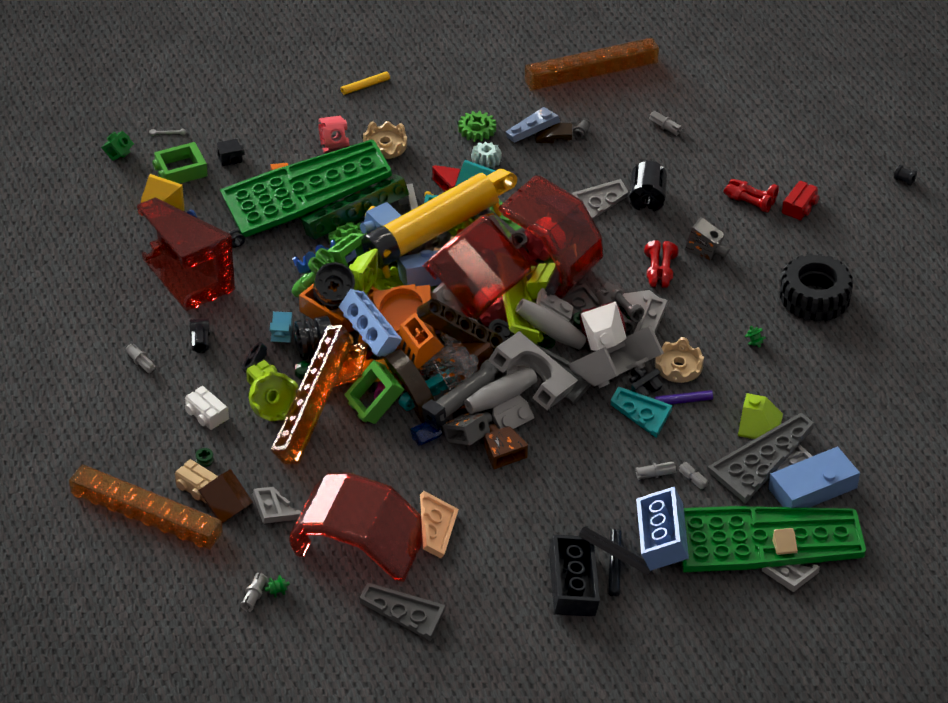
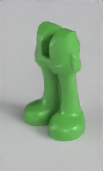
M324 248L318 249L316 257H312L309 260L308 266L312 272L305 273L296 281L292 288L293 296L299 297L302 292L314 283L316 273L322 266L335 262L333 255Z

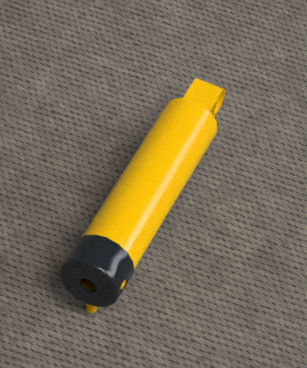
M498 169L487 176L483 173L473 176L384 226H380L365 234L361 240L364 253L374 248L378 249V268L382 269L385 278H390L388 265L406 253L493 206L495 214L500 217L502 214L498 196L515 187L517 176L505 169Z

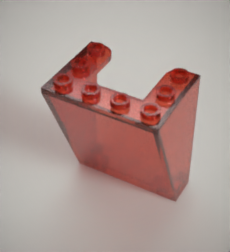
M156 197L137 205L138 213L141 216H145L157 230V240L149 243L152 251L149 254L143 252L142 259L185 311L197 308L199 305L213 301L235 290L232 236L229 233Z

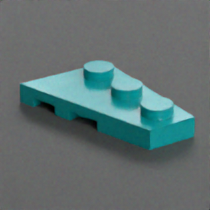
M619 386L610 403L612 407L656 438L672 411V405Z

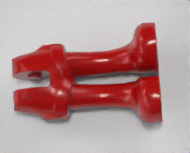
M731 179L723 192L731 199L737 201L744 200L757 206L761 211L768 213L771 205L773 206L777 199L779 186L773 184L767 191H761L748 185L746 181Z
M654 240L647 243L644 248L645 255L651 258V266L647 269L646 277L649 280L650 287H656L659 279L662 282V288H668L670 281L673 279L670 261L678 256V247L670 241H664L662 266H659L661 244L659 241Z

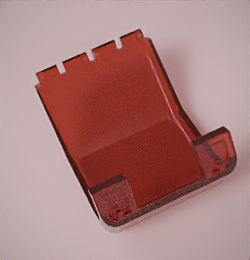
M534 175L498 208L503 213V216L542 240L559 270L561 285L558 287L555 296L563 299L582 281L604 256L602 236L583 201L542 176Z
M492 212L484 214L473 221L441 247L423 265L435 280L439 277L463 305L461 307L462 312L474 321L526 276L533 273L538 266Z
M350 472L327 473L316 484L289 536L290 545L295 555L299 557H304L311 543L308 535H323L359 547L394 580L402 582L405 581L409 568H411L416 554L423 543L421 514L392 486Z

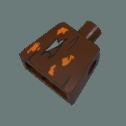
M495 424L489 426L490 432L484 436V448L493 469L528 458V444L511 427L507 426L499 429Z

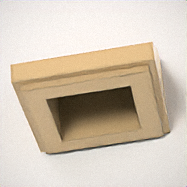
M793 528L774 530L773 544L777 555L797 553Z

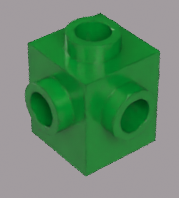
M122 130L117 134L116 132L110 134L107 137L108 141L101 148L114 161L119 157L123 158L128 155L134 143Z

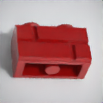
M801 180L798 181L783 201L782 213L798 220H802L805 215L808 216L812 205L818 203V188L811 184L808 185V183Z

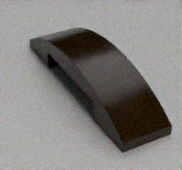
M398 349L383 357L392 374H397L415 405L413 408L424 425L426 422H424L422 406L431 399L435 400L416 366L401 349Z

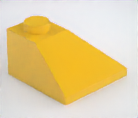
M150 174L141 199L142 214L159 219L161 215L165 217L171 216L174 211L183 213L185 210L182 184Z

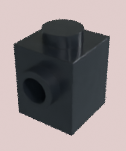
M238 139L217 142V156L221 166L242 163V156L245 155L243 145L239 144Z

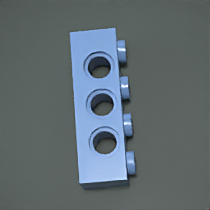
M354 289L349 290L339 305L343 316L353 324L352 327L360 333L362 340L372 348L371 351L376 356H387L394 352L402 338L365 292Z

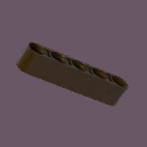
M430 299L417 308V315L420 320L461 343H491L494 351L497 346L504 342L502 337L496 332L437 299Z

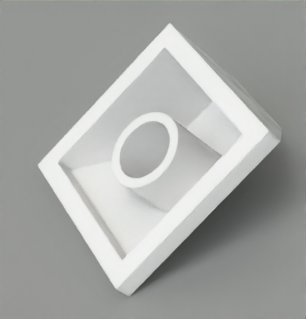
M617 302L580 313L591 350L597 351L604 347L607 349L627 339Z

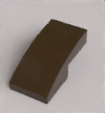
M557 123L537 132L536 143H554V139L572 140V123Z

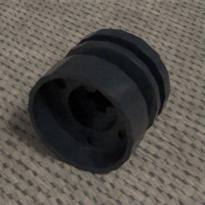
M333 262L327 263L318 270L313 286V296L317 303L327 307L329 310L340 309L339 305L349 290L354 289L355 285L354 275L350 268L344 264Z
M328 315L315 317L314 327H311L308 319L304 320V328L300 320L295 321L294 340L301 360L308 359V351L311 359L315 358L316 349H318L321 357L335 354L333 329Z

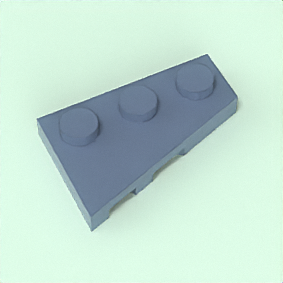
M542 107L507 130L506 136L515 143L559 123V116Z

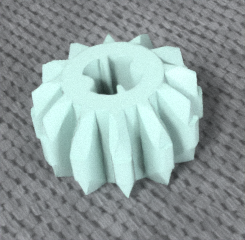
M493 142L478 143L477 146L473 147L471 159L476 164L495 169V166L500 163L502 153L498 145H493Z

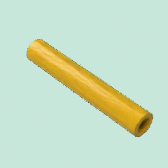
M386 71L342 86L340 90L343 95L390 80V75Z

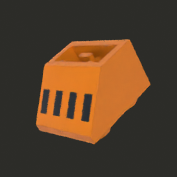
M416 312L401 324L398 335L402 338V341L397 346V349H401L417 369L444 348V345L429 325L420 320Z

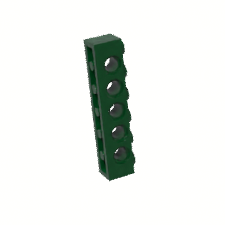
M394 174L387 179L301 218V222L306 235L315 240L336 230L338 226H343L365 216V213L371 206L377 207L386 202L391 204L409 195V191L404 178Z

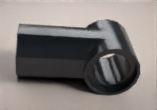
M209 318L190 319L192 351L205 353V351L209 350Z

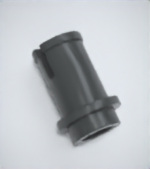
M582 119L579 125L573 129L575 138L582 139L586 137L587 130L591 126V122L588 119Z

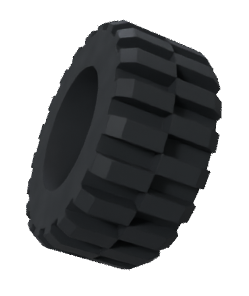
M812 253L806 256L801 255L791 260L783 269L779 293L780 299L787 311L794 313V316L799 319L802 317L805 321L809 322L810 320H815V322H821V320H825V322L830 321L832 318L836 319L841 316L849 307L853 277L846 265H842V262L838 259L834 260L832 256H823V254L819 253L817 255ZM808 285H817V286L824 287V288H826V289H825V290H815V289L808 288V287H806V286H808Z

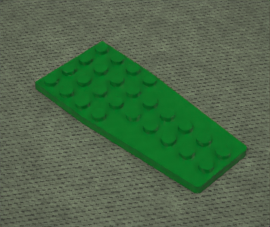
M368 140L268 171L220 189V192L238 229L244 237H248L302 217L309 212L392 176V171L376 142Z
M751 506L684 508L689 559L681 561L683 572L748 570L864 558L866 554V547L855 509ZM793 528L797 553L777 555L773 544L774 530Z

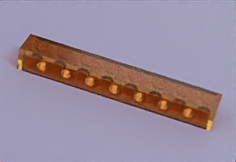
M652 37L525 65V82L530 91L655 64L658 63L659 47Z
M343 325L327 326L271 448V451L283 464H297L300 462L354 342V338Z
M82 464L69 480L70 491L74 496L90 500L95 505L99 504L107 507L110 511L122 513L127 518H134L147 526L151 525L159 528L162 532L176 535L181 540L191 541L198 547L211 549L223 533L222 520L86 465Z

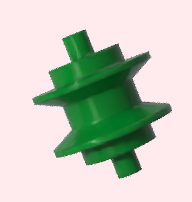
M753 325L750 326V330L745 335V337H750L748 345L761 347V343L766 338V336H761L760 334L763 330L762 328L758 329V327L754 328Z
M278 575V580L275 581L270 577L265 591H269L270 595L273 594L274 598H276L279 592L285 595L287 586L290 583L289 581L285 582V579H282L280 575Z

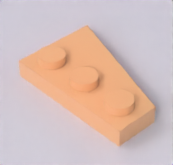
M423 491L420 494L423 549L442 558L445 555L459 509Z

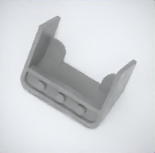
M649 326L627 336V339L616 346L607 349L604 347L568 365L573 373L591 385H598L601 388L610 384V379L629 369L645 367L644 362L660 356L664 352L652 327Z

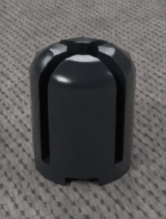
M645 160L633 168L629 193L630 204L633 208L640 210V208H645L648 205V209H653V212L664 206L667 173L660 163Z

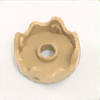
M372 121L369 123L367 131L363 133V142L374 140L385 159L398 157L407 148V136L402 123L394 126L391 122L386 121L382 126H377Z
M685 337L679 338L675 343L665 342L662 347L664 354L655 357L656 369L668 381L677 383L692 381L701 374L703 369L704 356H702L700 348H692Z

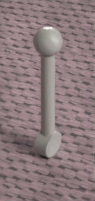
M151 129L149 134L151 136L156 134L185 135L186 130L156 131Z

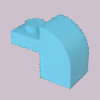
M273 311L272 323H270L271 342H291L294 318L292 312Z

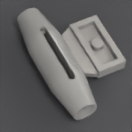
M542 288L538 292L536 303L526 299H522L518 303L515 312L534 328L554 340L580 350L584 346L587 337L569 322L572 317L573 306L555 295L550 294L548 296L545 289Z
M528 368L501 377L483 386L465 399V408L470 414L492 408V419L499 429L507 426L514 429L534 419L527 400L523 399L520 394L537 382V375L532 368Z

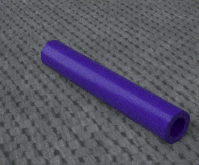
M708 390L655 396L654 399L670 405L713 400V392Z

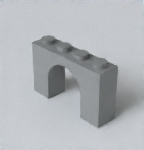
M520 331L497 346L488 360L502 373L513 365H525L536 371L544 383L541 384L533 399L546 410L566 397L578 381Z

